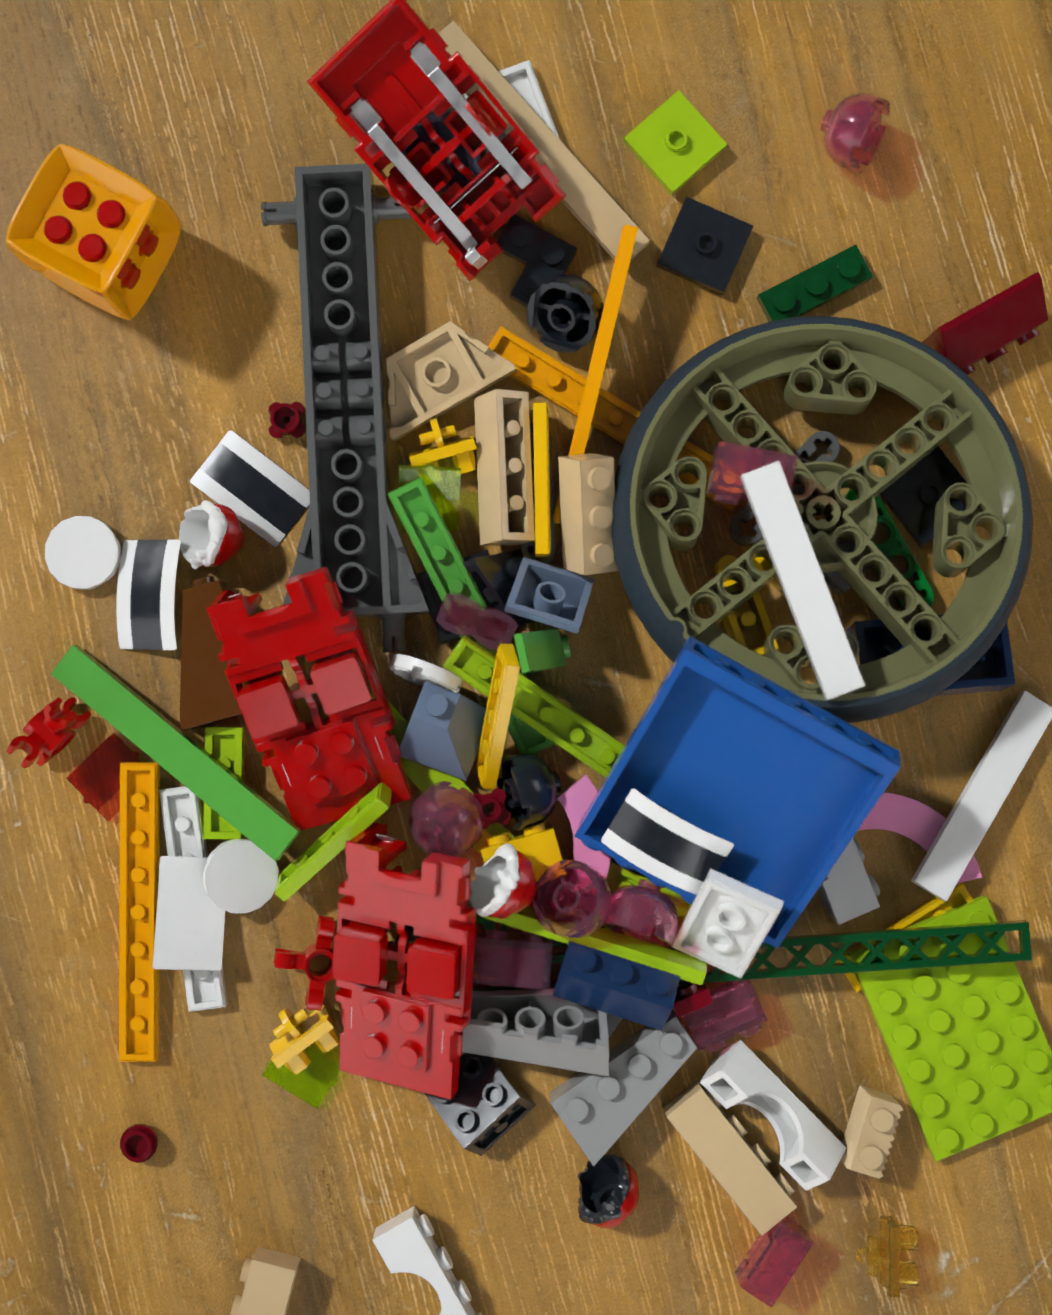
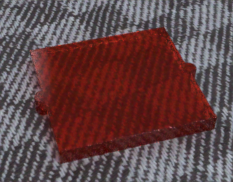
M112 733L66 779L84 796V803H90L110 822L120 812V763L142 761L138 758L139 752L132 751L115 733Z

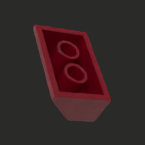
M1039 272L1034 273L938 327L922 343L942 354L964 373L970 375L976 371L973 364L984 358L989 364L1008 353L1005 346L1016 340L1019 346L1040 335L1037 328L1048 321L1042 277Z

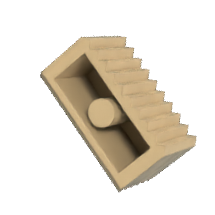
M859 1085L842 1141L846 1150L841 1161L846 1168L878 1179L883 1177L881 1171L886 1169L884 1163L888 1162L886 1156L890 1155L888 1151L892 1147L890 1142L895 1140L892 1134L897 1132L895 1129L899 1125L897 1119L901 1118L899 1112L903 1111L902 1106L891 1094Z

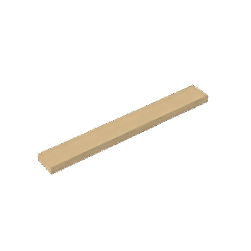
M452 21L438 33L448 45L446 50L451 55L456 51L460 52L465 62L474 69L525 131L534 146L538 147L541 152L535 157L541 165L545 163L559 180L557 184L567 194L561 200L563 204L615 261L623 226L627 224L637 227V225L459 26ZM476 83L465 94L469 97L480 87ZM511 124L502 133L503 137H506L514 129ZM639 228L631 259L650 242Z

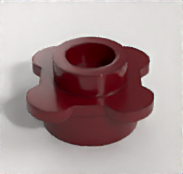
M274 402L269 406L268 412L272 424L269 427V434L273 438L279 439L284 435L301 438L305 434V427L302 425V415L305 413V408L300 402H293L292 404ZM285 417L290 418V422L287 424L283 421Z
M495 788L492 793L483 795L475 793L470 798V805L475 808L476 812L475 825L479 829H487L489 825L495 823L505 825L510 821L511 813L506 810L504 802L506 793L504 790ZM489 805L494 807L493 812L487 811Z

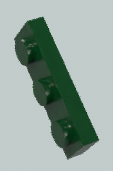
M854 245L758 294L756 299L768 322L800 317L870 281L873 275L857 245Z

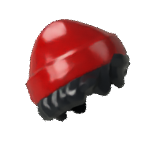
M614 1154L603 1155L595 1166L590 1161H587V1168L578 1174L580 1181L578 1213L582 1222L593 1224L600 1228L611 1229L627 1219L636 1209L639 1201V1181L636 1171L624 1158Z

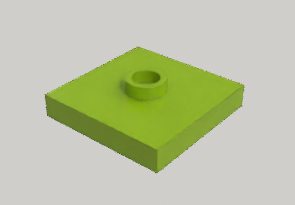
M679 90L626 135L623 143L671 196L727 147V143Z

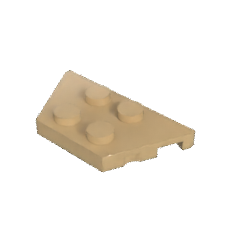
M451 321L386 358L387 377L389 378L388 406H390L391 428L389 430L392 440L397 441L430 422V420L437 418L517 371L515 365L491 350L478 339L467 334Z

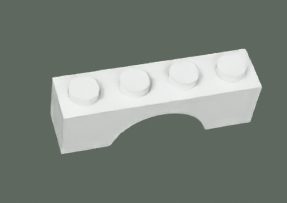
M741 1040L720 1051L700 1083L725 1109L738 1104L748 1105L760 1111L769 1120L777 1134L780 1145L779 1164L806 1191L829 1181L846 1147Z
M414 1205L376 1227L372 1241L390 1273H413L427 1280L439 1296L441 1303L439 1315H483L481 1312L477 1314L474 1312L469 1303L472 1301V1297L467 1285L462 1279L457 1281L452 1273L453 1263L447 1250L443 1246L438 1248L432 1237L435 1232L426 1214L420 1215Z

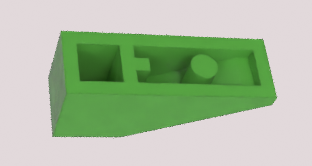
M559 629L514 634L522 675L566 666L565 658L571 657L567 635L560 636Z

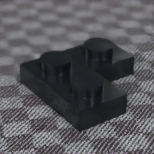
M515 214L509 219L498 239V243L504 249L503 254L525 265L510 294V299L528 307L532 294L545 281L565 274L577 253L575 246Z

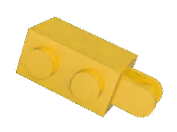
M726 555L718 560L715 564L716 576L737 558L732 555ZM728 580L723 583L724 589L729 594L739 595L743 592L741 585L737 581ZM757 592L726 617L723 623L730 638L762 655L764 654L763 647L765 641L773 630L760 592ZM775 639L774 646L776 649H779L777 641Z

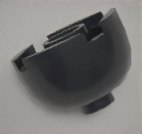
M565 274L545 281L532 294L527 307L528 323L532 330L536 328L537 332L542 336L540 341L557 352L566 353L578 351L597 335L603 312V302L597 289L588 280L576 275Z
M525 753L502 757L500 768H502L503 778L497 780L496 787L504 790L506 793V799L504 800L506 810L511 813V819L515 818L517 822L512 827L515 830H521L544 822L552 814L557 804V793H560L562 789L558 773L551 771L548 764L536 755Z

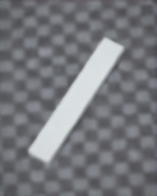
M777 461L742 474L740 476L825 700L865 686L780 462Z
M1020 691L911 879L913 883L942 901L948 900L1051 721V706L1027 691Z
M186 786L159 790L168 856L208 857L206 839H203L204 822L201 799ZM223 964L220 971L183 970L188 1012L221 1008L228 1005Z

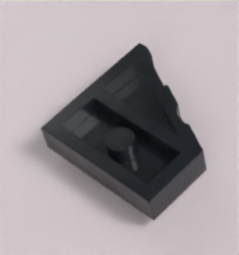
M521 549L477 557L464 562L469 573L477 571L487 587L482 592L490 604L496 607L498 615L508 629L536 622L505 612V606L523 559Z

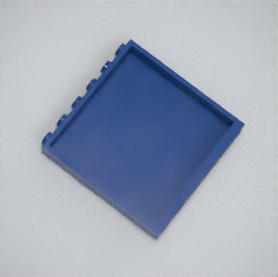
M689 636L582 817L575 837L580 839L589 849L602 851L614 858L620 866L640 872L647 876L656 886L669 888L681 895L687 903L692 905L697 895L682 890L644 871L601 842L602 837L631 789H636L645 797L684 821L734 844L717 872L784 901L778 917L762 942L778 949L900 769V751Z

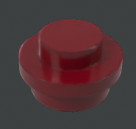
M146 1124L130 1126L125 1130L120 1139L122 1154L128 1160L136 1163L149 1160L158 1148V1136L154 1129Z

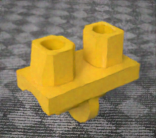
M437 418L430 420L432 431L419 435L421 445L436 442L437 446L409 453L411 466H416L417 472L425 484L443 479L438 460L452 456L457 475L476 470L473 450L477 448L473 436L444 443L443 439L457 436L454 425L439 428Z
M325 1004L322 1005L321 1011L315 1010L311 1014H308L305 1008H302L294 1015L287 1008L279 1012L282 1024L273 1030L277 1038L269 1044L273 1053L271 1061L277 1068L285 1065L297 1075L311 1063L310 1055L305 1049L315 1042L323 1053L329 1052L339 1044L340 1041L333 1025L331 1012Z

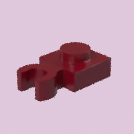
M687 982L677 988L674 1009L678 1018L714 1002L705 983L698 985Z

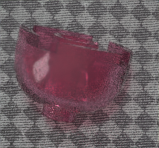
M858 93L852 94L840 101L834 110L829 109L821 124V131L825 132L824 144L829 157L846 169L859 174L862 173L860 165L868 166L871 163L884 136L886 127L880 125L882 114L889 116L890 102L871 94Z
M451 782L434 783L417 797L413 803L408 820L409 832L416 845L426 854L430 855L432 852L460 857L482 839V826L485 824V814L480 802L464 787L458 790L455 787L449 786Z
M560 860L548 867L538 880L537 887L540 888L538 898L533 900V908L538 922L546 931L564 938H585L597 932L607 921L612 908V893L607 879L596 868L580 861Z
M640 879L638 886L625 885L617 889L609 897L602 913L600 925L618 933L622 927V931L631 934V937L668 946V944L674 945L679 917L677 907L670 897L660 892L661 887L656 886L651 881Z

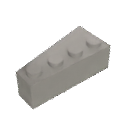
M853 838L818 888L831 920L838 925L880 907L876 896L880 895V890L874 877L871 874L867 875L862 862L865 861L864 853L857 840Z
M554 988L472 991L471 1020L462 1031V1052L609 1077L607 1013L552 996Z
M672 1010L662 1031L644 1026L609 1051V1077L578 1072L550 1092V1104L593 1166L597 1164L692 1055L697 1046Z

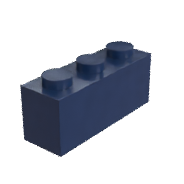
M569 941L552 996L662 1031L673 1010L680 976Z

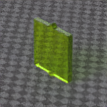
M428 463L427 466L399 465L398 488L422 477L447 529L458 530L461 468L434 467L432 463ZM398 516L397 527L405 528Z
M315 1042L305 1049L310 1055L311 1063L297 1075L285 1065L277 1068L270 1061L262 1076L316 1109L319 1108L330 1087L337 1085L338 1079L336 1077L341 1071L339 1070L340 1048L335 1046L329 1052L323 1053Z

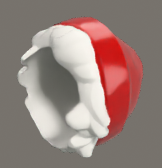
M203 500L201 505L185 510V519L181 521L179 540H181L180 551L183 557L190 562L193 569H197L200 566L217 567L234 557L242 548L245 534L236 514L231 508Z
M502 845L483 866L475 868L476 880L471 881L472 892L470 893L469 902L472 907L477 909L476 913L480 916L504 919L511 914L524 910L533 902L537 892V884L531 859L529 856L516 850L513 845Z

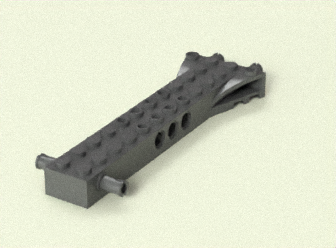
M367 164L295 167L296 197L294 201L261 202V210H264V212H261L264 227L268 225L296 224L298 232L310 506L297 548L298 554L294 568L289 578L327 566L332 581H336L343 599V604L341 605L344 612L353 610L356 618L378 617V619H382L383 653L394 652V637L396 652H406L405 618H408V615L431 614L389 506L376 224H379V220L412 219V217L392 196L377 197V193L374 192L372 170ZM286 592L283 605L291 603L288 592Z

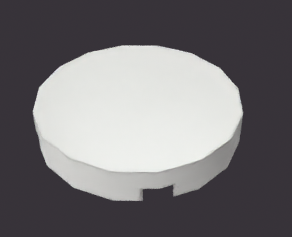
M74 516L61 521L51 531L45 543V560L50 573L60 583L74 589L91 590L99 587V585H102L115 575L120 564L121 546L115 533L106 523L90 516Z
M394 654L389 665L390 670L395 675L419 686H423L424 682L427 681L459 694L463 680L452 672L407 655Z
M245 838L229 840L221 843L210 853L204 868L202 882L206 894L219 908L230 913H249L261 908L271 899L277 885L279 869L276 861L252 841Z

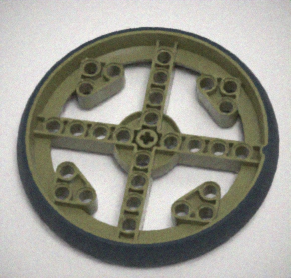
M829 316L795 317L746 328L720 339L685 362L658 388L641 411L627 437L619 458L614 478L615 497L612 511V542L616 564L624 589L638 618L665 655L674 663L688 637L691 636L847 723L874 720L904 711L928 700L952 685L976 664L998 637L1019 599L1027 575L1033 535L1031 493L1019 450L1004 419L977 384L948 358L904 333L878 324L851 318ZM827 360L834 361L839 366V369H828L823 362ZM790 375L784 389V399L793 409L858 415L868 407L876 392L877 384L899 395L921 412L850 469L841 464L828 461H815L803 464L740 391L768 379ZM805 383L810 387L811 392H800L794 384ZM848 388H858L862 391L864 397L856 398L852 396ZM723 400L731 408L723 411L718 410L712 402ZM704 419L749 471L766 466L761 459L764 455H772L777 458L788 484L797 483L804 490V494H792L822 573L838 571L905 647L882 659L857 665L865 686L825 700L818 680L815 684L804 682L800 677V668L809 667L813 669L797 626L780 625L776 627L765 641L763 647L765 656L742 646L716 626L778 576L764 539H761L692 596L684 587L676 570L669 546L677 551H688L696 545L703 525L707 471L704 463L698 458L689 456L683 457L678 461L677 458L688 438ZM927 420L938 422L942 427V431L931 429L927 424ZM742 427L749 428L753 431L755 437L743 438L738 434L737 429ZM947 440L963 467L968 484L962 482L951 485L937 501L935 507L932 562L936 572L947 578L956 577L966 569L968 570L955 599L944 615L939 618L872 541L877 528V507L874 498ZM904 442L909 444L913 448L914 454H906L901 451L898 443ZM869 466H880L885 471L886 476H875L870 471ZM682 473H692L696 476L698 482L687 485L681 482L678 476ZM840 489H852L857 495V500H847L842 496ZM655 495L665 497L669 504L664 508H657L650 503L649 499ZM949 498L960 500L964 505V511L955 510L950 505ZM822 513L827 517L826 520L820 519L817 521L814 519V515L819 516ZM680 523L687 524L692 528L693 534L688 537L679 536L673 527ZM975 527L985 528L990 535V540L981 539L977 535ZM845 539L851 542L854 552L846 553L841 551L837 546V540ZM951 549L958 552L962 562L956 564L950 561L946 550ZM756 557L766 558L770 562L772 569L768 571L758 570L753 564V559ZM867 567L874 569L879 575V581H868L864 577L862 569ZM728 580L737 581L741 585L743 592L739 595L729 594L724 589L723 583ZM895 596L900 598L904 603V611L892 609L888 603V597ZM697 604H707L713 610V617L709 619L699 618L695 614L693 607ZM915 625L924 626L929 631V641L920 640L915 635ZM844 631L854 658H856L859 652L858 641L850 632ZM777 638L787 639L792 645V652L790 654L778 652L774 646V640Z

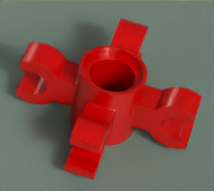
M57 697L25 725L23 731L28 736L15 737L6 752L10 755L15 750L21 749L28 755L20 765L22 768L30 767L38 755L39 760L37 764L43 766L72 741L76 734L72 729L82 728L91 713L86 711L83 715L78 716L74 711L71 712V709L77 702L75 697L67 699L60 709L62 699Z
M318 916L315 943L308 946L304 952L283 948L275 949L273 961L275 968L304 970L309 978L305 997V1005L308 1010H322L325 983L334 978V952L331 949L335 929L333 917ZM320 954L327 955L330 958V963L326 969L314 971L310 968V962L315 956Z

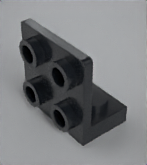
M464 1053L460 1056L458 1092L451 1100L424 1093L465 1150L480 1156L489 1150L536 1106L527 1093L512 1085L492 1057Z

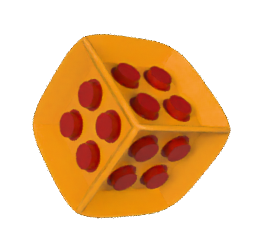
M58 144L43 161L19 203L8 228L6 245L26 266L40 272L59 287L112 315L131 320L146 303L166 268L179 239L181 222L165 199L156 195L135 178L80 149L65 144Z

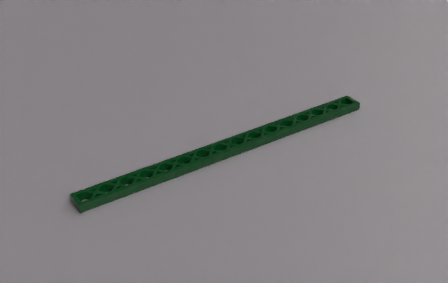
M1017 920L785 937L779 946L785 947L794 955L785 967H776L767 959L776 948L768 943H762L759 949H765L762 953L757 951L754 956L756 960L745 971L742 978L713 967L710 972L706 973L703 983L1032 960L1029 922ZM1006 931H1018L1020 951L1005 952L996 943ZM993 932L989 937L984 934ZM967 934H976L984 941L975 954H966L957 947ZM947 935H954L951 940L946 937ZM932 936H937L946 944L936 957H928L919 950L923 943ZM906 938H916V939L911 943V942H910L908 939H906ZM891 939H899L908 946L899 959L890 960L881 952ZM878 940V942L875 945H872L869 942ZM852 942H861L870 949L860 962H851L843 955ZM832 943H840L837 948L832 945ZM817 944H823L832 952L821 965H814L805 957L810 949ZM660 945V946H663V947H666V948H669V949H672V950L679 951V950H677V949L671 947L672 945ZM793 946H802V947H801L800 950L798 951V950L795 949ZM991 948L996 951L995 953H988ZM953 951H955L958 954L949 956ZM566 952L475 958L473 972L476 968H485L495 978L487 988H479L473 983L472 991L555 988L556 983L550 981L542 973L550 963H559L561 965ZM916 953L920 958L911 957ZM876 956L881 959L880 961H873ZM838 958H839V959H840L842 962H844V963H835V962H836V961L838 960ZM801 961V962L804 963L806 966H797V965H798V963ZM532 964H541V965H540L539 968L537 969V968H535ZM762 964H764L767 967L763 969H758ZM521 965L532 974L524 985H515L505 976L513 966ZM505 966L501 971H499V970L496 968V967ZM679 979V984H685L688 982ZM536 980H539L542 984H533V983H534ZM499 982H501L504 985L501 987H496Z

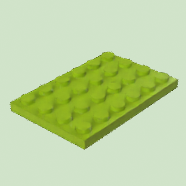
M982 895L970 902L960 904L946 910L944 913L932 916L906 928L998 921L988 897ZM993 932L984 934L989 937ZM967 934L957 947L966 954H975L984 941L976 934ZM947 935L946 937L951 940L954 935ZM932 936L923 943L919 950L928 957H936L946 944L937 936ZM1002 936L996 944L1005 952H1010L1005 938ZM916 938L906 939H908L912 943ZM891 939L881 952L890 960L899 959L908 946L899 939ZM864 945L847 952L851 962H860L870 949ZM991 948L988 953H995L996 951ZM953 951L949 956L958 954L955 951ZM915 953L911 958L920 957ZM876 956L873 961H880L881 959ZM1015 962L855 972L928 1149L936 1162L1052 1113V1051Z

